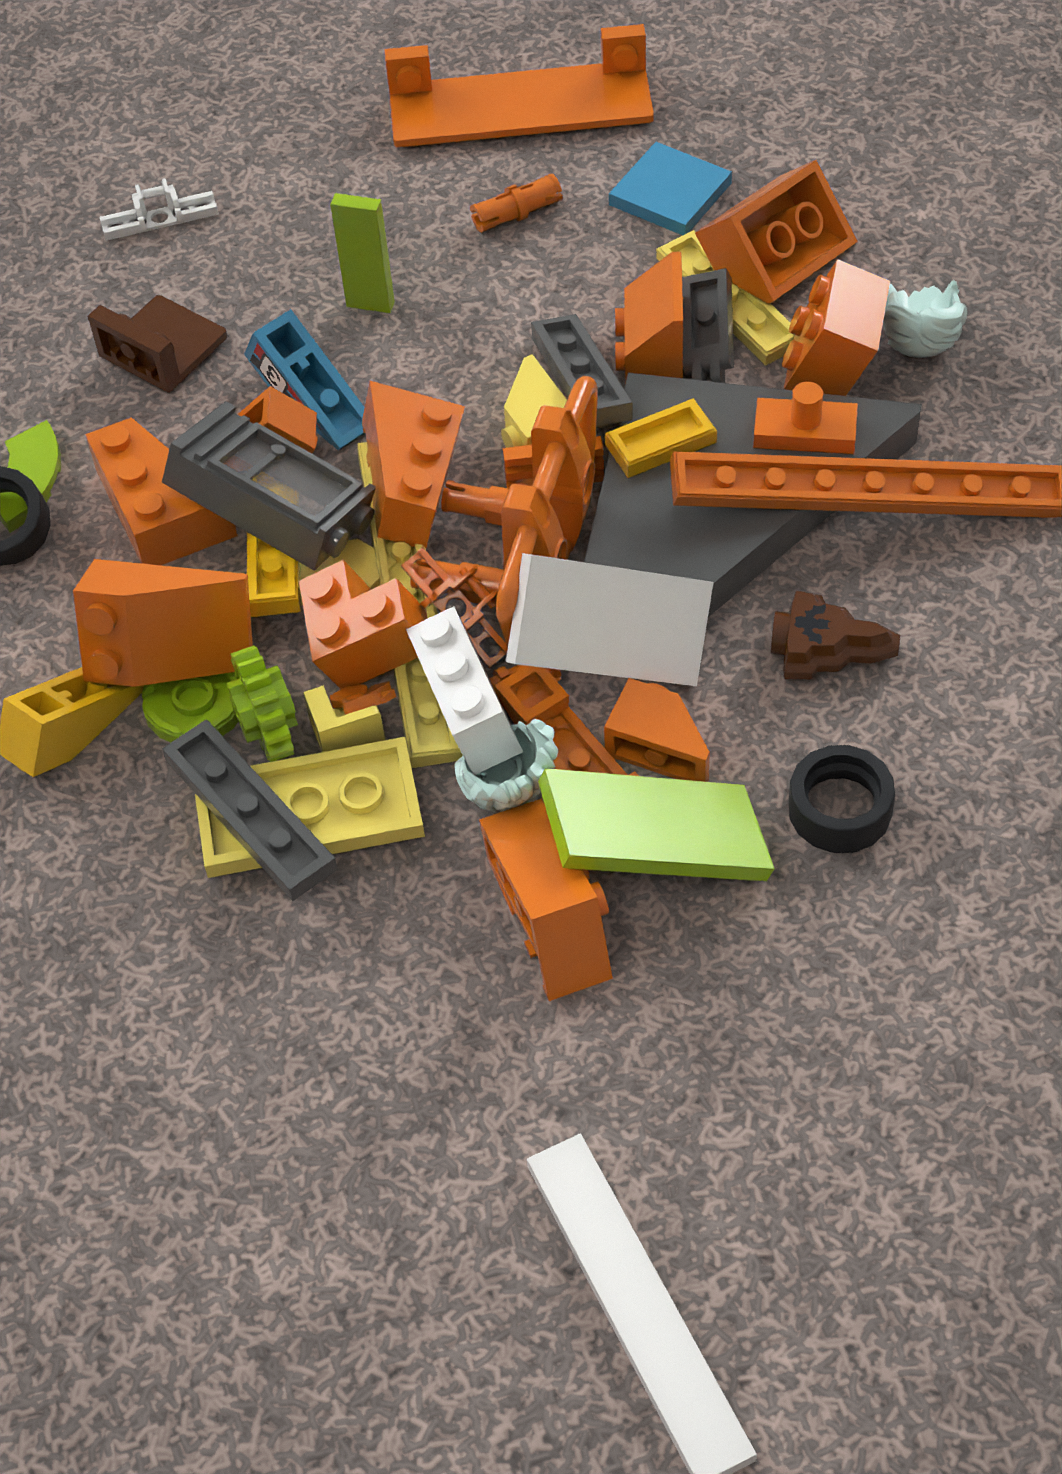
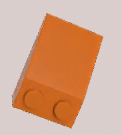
M94 559L73 590L84 682L137 687L231 673L235 670L231 662L230 653L253 646L248 574Z

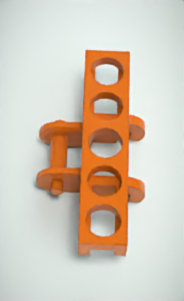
M423 547L401 565V568L426 595V598L420 603L423 609H426L433 603L441 613L446 610V604L452 599L457 598L465 603L466 612L460 619L466 631H469L477 623L483 627L480 636L473 638L469 633L468 635L479 658L488 668H491L507 654L506 642L487 622L484 614L481 612L487 605L491 609L496 606L494 599L497 597L498 591H493L490 594L474 576L478 570L477 566L472 567L469 571L463 567L459 571L462 576L455 582L451 576L448 577ZM421 559L425 560L432 568L430 576L422 579L412 568L413 564ZM435 579H441L443 583L432 591L429 588L430 583ZM465 582L481 599V602L475 607L458 589ZM449 590L448 594H447L445 597L439 598V597H441L446 591ZM486 638H492L500 647L499 653L494 657H489L480 647V643Z

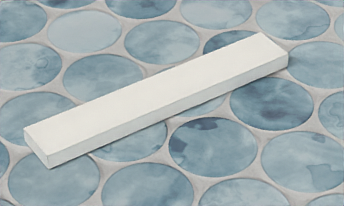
M581 1133L527 1158V1166L689 1473L733 1474L756 1462L757 1454Z

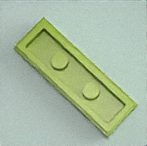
M335 193L330 206L346 307L391 313L395 300L381 199Z

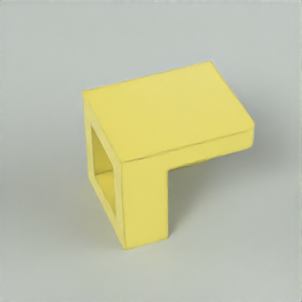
M324 685L303 692L309 721L321 752L385 740L382 718L377 706H371L345 715L343 708H332Z

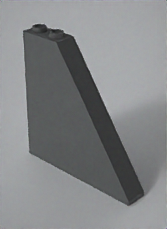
M628 373L624 390L632 401L633 420L618 422L615 429L694 398L717 430V443L695 452L897 460L917 442L921 404L823 394V401L858 403L854 454L753 448L757 398L792 400L793 390ZM609 453L584 562L714 582L709 617L835 511L673 506L670 462L627 478L612 454Z

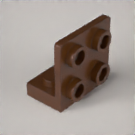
M156 295L132 318L122 313L117 314L102 305H99L88 315L98 355L101 358L168 393L179 385L228 337L226 328L161 295Z

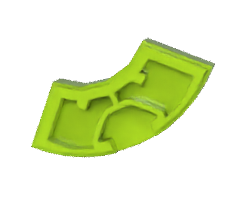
M45 420L4 442L9 453L8 468L19 470L30 478L47 503L52 495L51 489L56 481L58 472H61V453L54 431L49 422ZM0 493V521L11 533L25 523L28 515V506L17 493Z

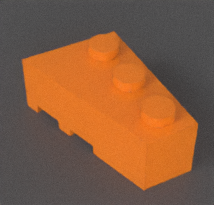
M369 382L362 427L363 433H366L368 447L366 455L367 464L371 469L372 485L376 486L372 501L375 510L374 516L378 538H384L393 542H405L412 547H415V544H421L427 548L455 450L465 406L385 384Z
M132 417L85 434L96 472L141 564L164 565L238 536L236 526L233 523L162 483L169 448Z
M542 798L479 819L488 861L511 914L517 915L529 938L524 941L530 958L538 956L544 983L543 989L548 1000L551 1001L613 979L601 917L609 914L604 891L598 881L589 883L590 876L588 870L562 867Z

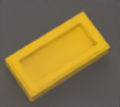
M694 398L605 433V445L627 478L670 462L673 451L695 452L717 443L716 428Z

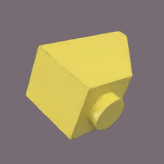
M533 354L523 359L504 405L506 428L501 430V435L506 448L531 445V430L540 407L546 405L564 408L567 401Z

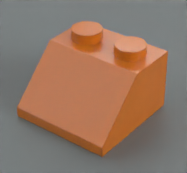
M671 252L625 287L624 308H615L616 337L625 336V342H615L616 371H625V384L628 373L683 378L681 252Z

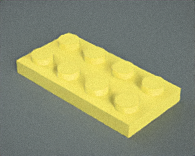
M405 737L250 766L331 854L425 837ZM195 794L204 866L208 878L262 868Z

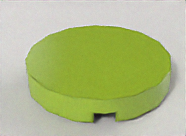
M234 672L144 685L142 709L147 725L159 738L168 742H173L206 719L222 736L234 729L238 723L226 684L236 680Z

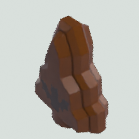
M796 590L790 611H775L771 654L784 655V679L811 680L817 672H839L850 662L872 664L898 656L900 634L877 622L856 620L845 607L826 604L822 595Z

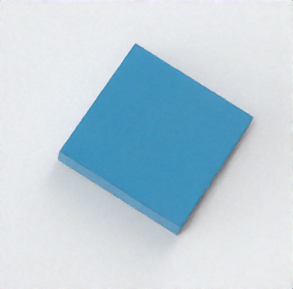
M655 142L609 192V205L680 235H685L691 231L731 185L732 171Z

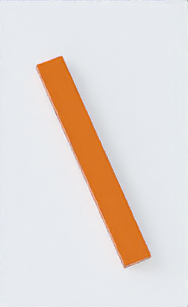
M674 451L670 459L673 506L1042 518L1062 517V465Z

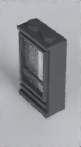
M226 401L171 442L162 479L163 484L314 571L330 556L333 558L338 557L348 540L355 533L362 535L373 519L375 510L370 505L376 486L369 484L364 487L361 481L257 422L251 423L249 421L250 418L243 415L241 417L235 413L236 407Z

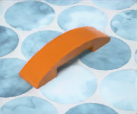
M525 666L494 685V690L514 724L518 725V721L528 725L532 720L537 719L542 720L546 725L554 729L555 736L553 742L558 748L557 758L553 760L556 766L554 769L628 775L569 707V694L546 668ZM635 771L629 774L632 776H639Z

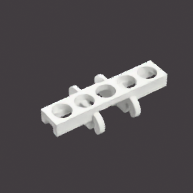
M163 178L162 186L141 190L138 184L135 185L137 193L132 194L135 209L102 216L100 221L105 240L108 241L219 215L212 191L178 199L175 187L173 185L168 186L166 179ZM165 195L168 207L146 211L145 199ZM200 204H209V205H204V206L197 207V206L200 205ZM157 214H166L168 216L167 220L162 223L152 221V218ZM114 224H122V225L110 227V226H112V225H114Z

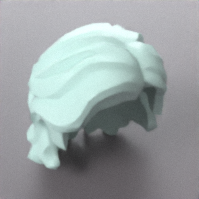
M952 280L943 293L933 285L929 288L924 287L920 292L914 290L909 297L904 290L897 292L894 286L890 284L883 319L885 334L889 339L887 344L900 353L915 358L936 356L951 348L960 337L962 325L965 324L967 318V307L960 302L957 282Z
M534 719L528 725L518 721V725H511L523 752L477 775H473L463 756L454 764L456 780L467 799L475 802L480 809L493 813L498 810L502 812L538 800L541 793L538 780L545 768L554 769L556 767L553 760L558 755V748L553 742L555 736L554 729L546 725L542 720Z

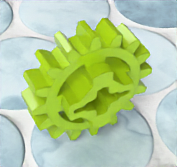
M255 645L230 653L236 680L226 684L234 713L237 716L246 742L249 743L259 739L262 750H264L269 762L294 755V746L288 728L297 726L298 723L295 717L294 703L282 677L281 670L277 665L266 669L263 657L260 656Z

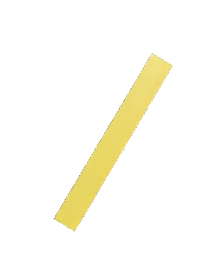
M367 442L357 443L358 460L364 487L372 484L371 469L368 467L366 457L368 450ZM373 516L369 526L373 548L375 549L380 585L397 578L416 600L421 603L426 598V595L420 588L415 589L411 587V578L401 568V565L415 555L423 545L415 544V547H412L405 542H393L384 538H378L375 516ZM386 555L397 561V565L390 572ZM433 603L426 608L428 618L438 614L437 608ZM419 658L394 668L404 737L406 738L411 767H424L459 760L463 755L451 734Z

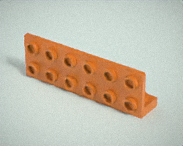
M644 24L601 28L602 63L446 79L431 80L428 45L384 49L395 147L644 124L654 121L646 73V34Z

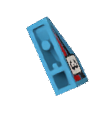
M291 309L252 334L244 353L245 357L268 387L271 386L317 412L316 432L339 451L365 434L362 427L365 407Z

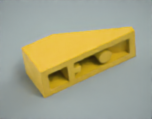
M82 667L6 697L3 700L0 719V755L32 777L67 763L76 757L142 693L144 686L131 687L84 682Z

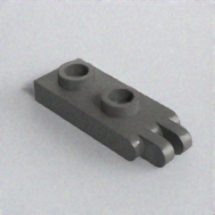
M726 268L682 277L683 369L686 377L692 376V380L707 381V373H711L712 382L725 383V370L734 368L732 278Z

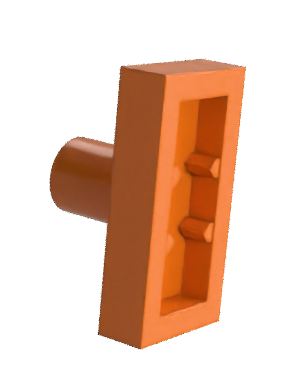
M814 382L797 384L793 389L792 400L757 398L753 448L854 454L858 403L823 401L822 388Z

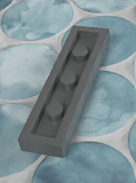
M576 314L531 322L532 340L567 399L578 378L590 376L596 381L598 387L596 428H609L618 422L633 420L631 399Z
M207 719L162 748L166 762L292 901L338 870L335 857Z

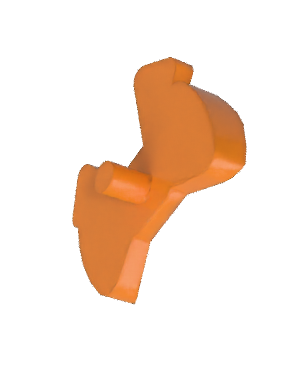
M390 681L375 684L370 688L364 684L347 686L333 693L329 698L332 708H343L346 715L386 703L397 696L394 688H391Z

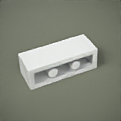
M453 606L406 629L451 734L473 775H477L522 753L523 750L455 607Z

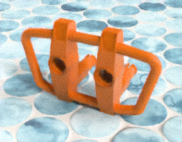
M582 376L576 380L564 408L546 405L540 407L531 430L532 486L512 484L509 489L498 486H491L488 489L448 480L446 488L443 489L441 509L443 512L485 518L486 523L502 526L503 569L462 562L458 565L435 561L448 577L451 576L455 582L462 576L459 571L463 567L469 571L472 567L477 566L478 570L474 576L490 594L493 591H498L497 597L494 599L496 602V616L507 648L512 617L518 598L522 553L568 560L587 515L595 476L598 387L596 381L590 376ZM421 559L416 561V564H413L412 568L422 579L430 576L432 568L425 560ZM410 579L411 587L419 589L413 580ZM435 579L430 583L429 588L434 591L443 581ZM466 582L458 588L469 602L477 604L481 602V599Z

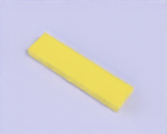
M694 230L656 249V258L659 261L671 252H681L682 277L714 271ZM732 283L733 334L765 366L783 357L790 342L794 340V334L789 333L790 322L771 303L767 304Z

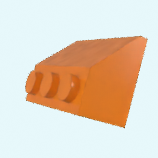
M817 160L780 175L695 232L714 271L726 268L734 285L767 304L774 302L858 242Z

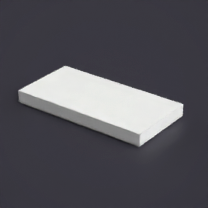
M522 553L518 598L512 617L506 662L697 686L714 582Z

